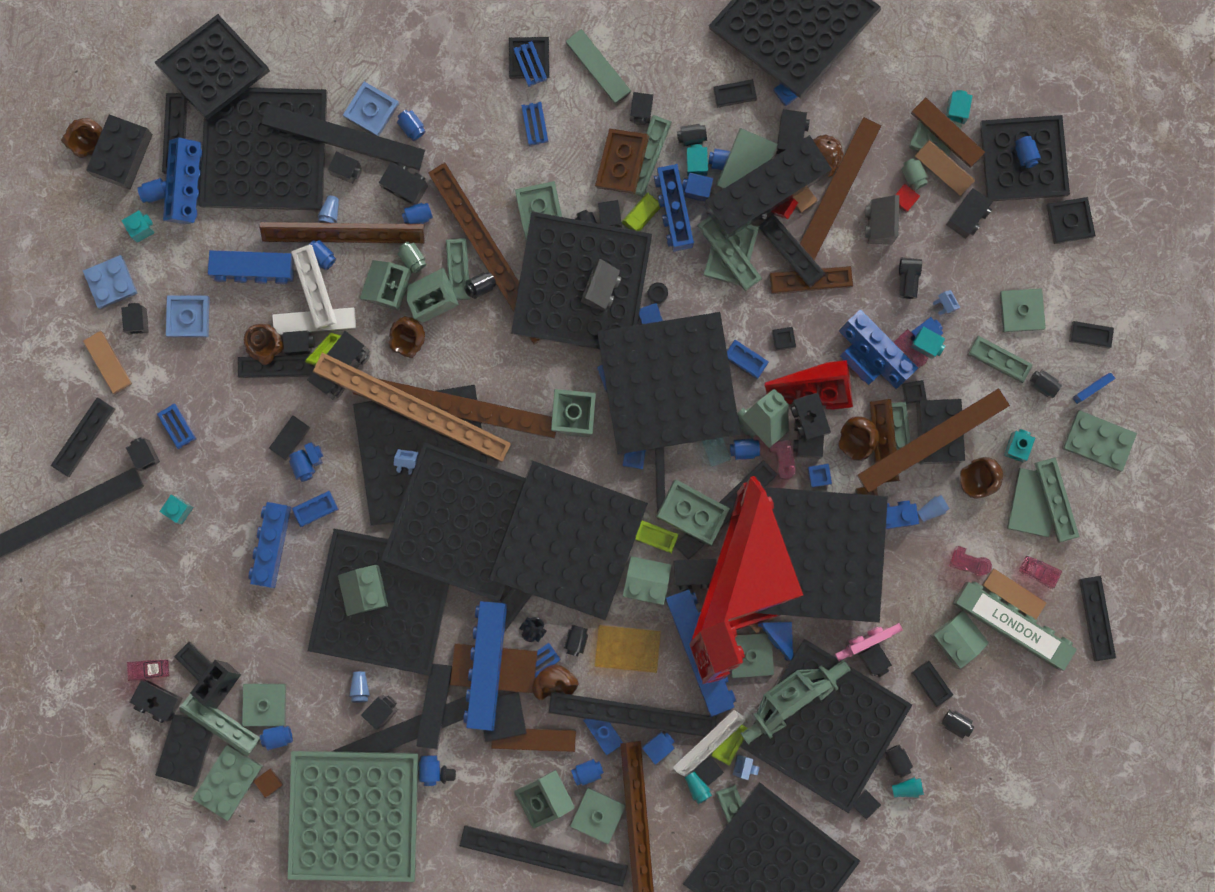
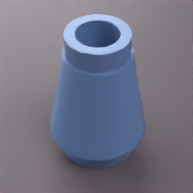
M327 196L317 216L318 223H337L339 199L337 197Z
M942 495L933 497L917 512L923 522H925L926 520L946 514V511L950 508Z
M353 672L349 694L351 702H368L370 693L365 672Z

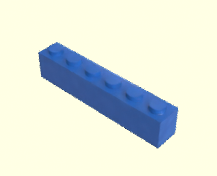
M688 589L665 598L710 716L712 717L735 708L733 704L737 702L732 690L728 691L726 683L729 682L728 677L703 684L689 643L692 640L701 613H698L695 606L699 604L695 592L690 593Z
M480 601V606H476L475 618H478L477 627L474 626L473 639H476L475 648L472 647L470 657L474 662L473 669L470 668L468 674V681H471V690L468 689L466 693V702H469L468 711L464 713V723L467 724L466 728L494 730L507 604Z

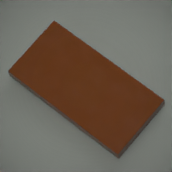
M454 645L450 685L471 687V681H468L469 669H473L474 660H471L470 657L472 647L475 648V645ZM503 648L498 690L533 693L532 686L535 680L538 651Z

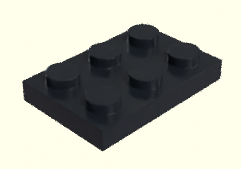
M174 714L155 776L197 787L213 733L191 718Z

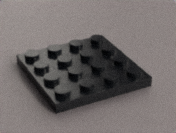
M219 14L215 15L155 61L160 71L206 120L270 72L269 67Z
M1063 115L981 120L980 129L982 150L985 151L983 162L988 199L991 201L1065 197L1070 195ZM1026 136H1031L1032 140H1035L1041 157L1038 165L1031 168L1021 166L1015 150V141Z

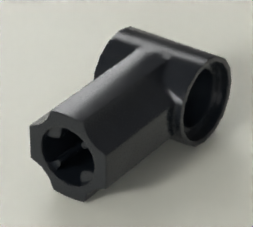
M900 258V298H917L918 281L922 271V259Z

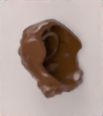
M90 118L74 120L66 129L61 142L74 155L84 158L87 155L93 154L101 135L102 127Z
M826 134L817 136L813 141L832 168L828 177H831L842 161L844 155L840 141L833 136Z
M404 316L399 318L390 328L389 348L404 357L413 358L421 350L425 341L423 326L412 317Z
M255 324L250 326L244 334L243 340L246 352L250 357L264 365L270 363L274 356L280 354L284 349L279 333L269 324Z

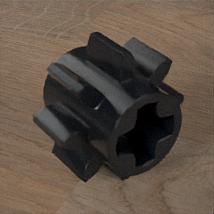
M527 617L519 627L523 631L521 634L522 638L531 643L534 641L539 642L547 632V630L543 629L544 622L537 617H532L531 619Z

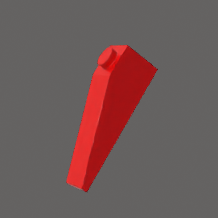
M847 360L826 362L765 382L766 394L775 389L784 397L788 404H792L795 399L818 393L822 406H826V409L834 410L853 407Z

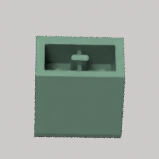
M372 260L360 299L399 311L412 274L410 269L391 262Z
M444 268L407 286V302L415 320L423 323L459 305Z

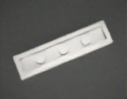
M312 245L291 251L315 328L322 329L336 324V318Z
M355 308L333 309L337 323L322 329L315 328L310 311L272 315L273 328L276 329L279 335H283V332L304 330L314 333L356 329Z
M733 710L673 767L675 771L684 777L689 775L745 722V718Z

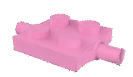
M900 623L890 628L875 627L867 631L868 636L864 638L863 636H857L848 641L849 645L845 646L846 649L835 653L838 662L849 656L852 657V654H856L887 638H891L893 635L903 631Z

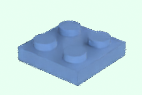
M364 81L344 112L343 117L371 134L379 136L398 107L399 102Z
M121 255L83 270L99 309L137 294L124 258Z
M167 296L166 336L209 337L210 297Z

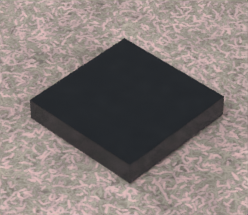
M509 37V79L525 78L513 48H519L523 44L527 45L531 41L534 44L546 77L550 78L549 37ZM528 49L527 51L534 66V69L536 71V74L538 78H540L541 74L539 72L531 49ZM520 52L529 78H533L523 52Z
M1088 197L1053 202L1046 205L1054 244L1089 239L1096 236Z
M519 692L497 697L494 730H483L486 743L527 734Z

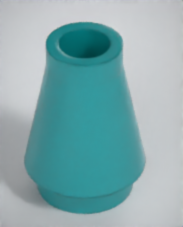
M695 771L684 778L693 801L696 800L697 804H701L712 796L710 793L711 789L700 779Z
M913 777L899 784L892 785L894 798H919L920 795H924L921 778L916 779Z

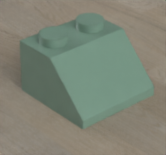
M554 389L551 431L569 436L590 437L593 434L596 393Z
M775 389L760 399L742 416L743 420L768 448L789 432L788 403Z
M631 556L623 597L664 605L671 564Z
M378 565L338 575L347 616L388 607Z
M964 610L960 611L930 635L956 669L963 668L989 644Z
M556 770L514 791L533 829L558 819L575 808Z

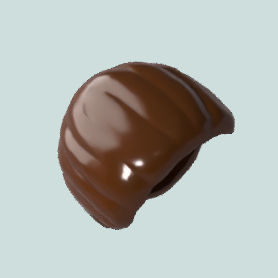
M860 416L852 417L845 422L840 431L841 438L838 442V447L852 460L863 461L875 450L879 441V432L869 419Z
M981 457L972 460L971 464L960 471L962 490L970 498L978 499L996 493L1002 485L1003 470L1000 464L993 458Z
M556 664L549 665L535 678L532 692L538 700H543L548 696L551 697V692H564L565 694L573 695L578 688L579 682L574 674L565 667Z

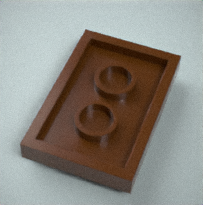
M609 128L595 187L635 194L649 135Z

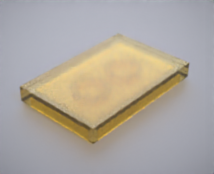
M599 625L595 667L657 673L661 631Z

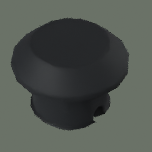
M446 765L441 768L440 781L443 784L446 781H454L456 779V770L447 769Z

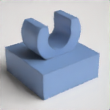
M951 290L938 295L939 299L933 302V305L943 304V310L938 312L939 315L946 312L951 313L960 308Z
M398 449L394 457V466H397V472L400 473L402 467H407L409 469L408 474L411 475L417 463L419 452Z
M737 754L733 775L749 780L750 774L758 775L760 767L752 765V758Z

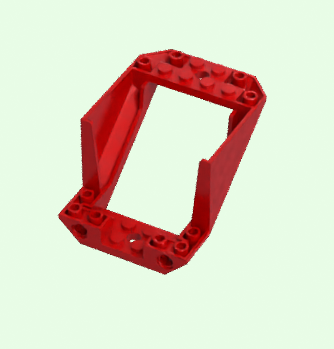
M755 476L750 477L746 483H743L737 492L738 496L729 528L692 640L689 643L703 684L725 679L730 674V670L738 668L743 663L745 655L741 645L738 646L735 637H737L736 630L781 616L755 612L803 596L772 510L774 509L773 501L770 496L767 497L766 491Z

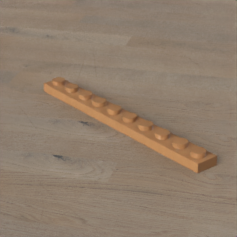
M323 352L313 370V373L501 463L511 445L508 441Z

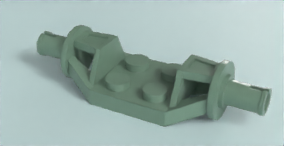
M841 660L840 663L830 670L825 669L822 665L819 669L797 670L763 695L757 714H753L756 723L740 734L748 745L763 733L764 735L767 734L771 739L773 737L772 734L787 726L784 721L786 718L810 703L815 697L823 700L833 690L837 691L839 688L836 685V680L850 672L851 669L844 660ZM824 678V680L815 683L811 682L813 679ZM771 709L772 715L764 722L768 711Z

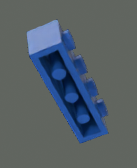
M184 138L169 140L163 221L184 225L195 223L197 217L196 200L199 196V190L197 189L198 179L200 178L199 162L202 156L201 142Z
M678 164L657 168V175L654 176L655 187L660 188L661 195H658L660 208L664 207L665 215H662L664 227H668L669 234L666 235L668 247L672 246L673 252L693 248L694 240Z
M209 250L208 275L216 282H226V279H234V282L238 283L255 280V283L259 284L275 281L276 284L284 285L288 281L293 282L295 262L291 253Z
M861 309L839 330L895 389L918 369Z
M910 500L897 502L898 506L890 507L889 503H887L886 529L919 524L916 503L910 504Z
M267 502L266 506L262 507L261 518H263L262 527L259 526L257 531L259 542L258 547H255L253 551L255 562L254 567H251L248 579L251 580L250 584L269 588L276 587L291 512L290 506Z

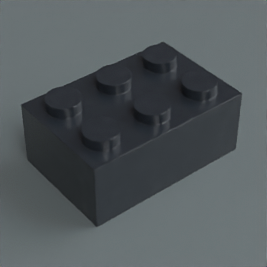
M109 114L86 171L93 177L131 190L153 134L146 127Z
M344 331L327 355L357 369L368 361L370 351L363 343ZM312 373L307 381L332 400L335 397L339 398L345 390L344 387L315 373Z
M962 399L920 400L917 402L918 437L961 412ZM964 434L919 461L920 465L964 462Z

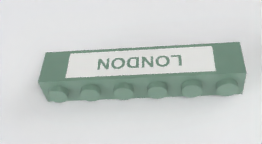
M975 581L964 583L952 604L1061 671L1066 669L1077 650L1072 646L1073 642L1064 637L1058 638L1054 635L1055 631L1047 626L1042 628L1037 625L1035 618L1027 614L1026 616L1018 613L1019 609L1010 603L1005 605L1000 601L1001 597L992 592L990 594L982 590L984 587Z

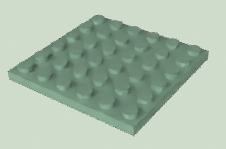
M291 751L288 879L415 882L419 753Z

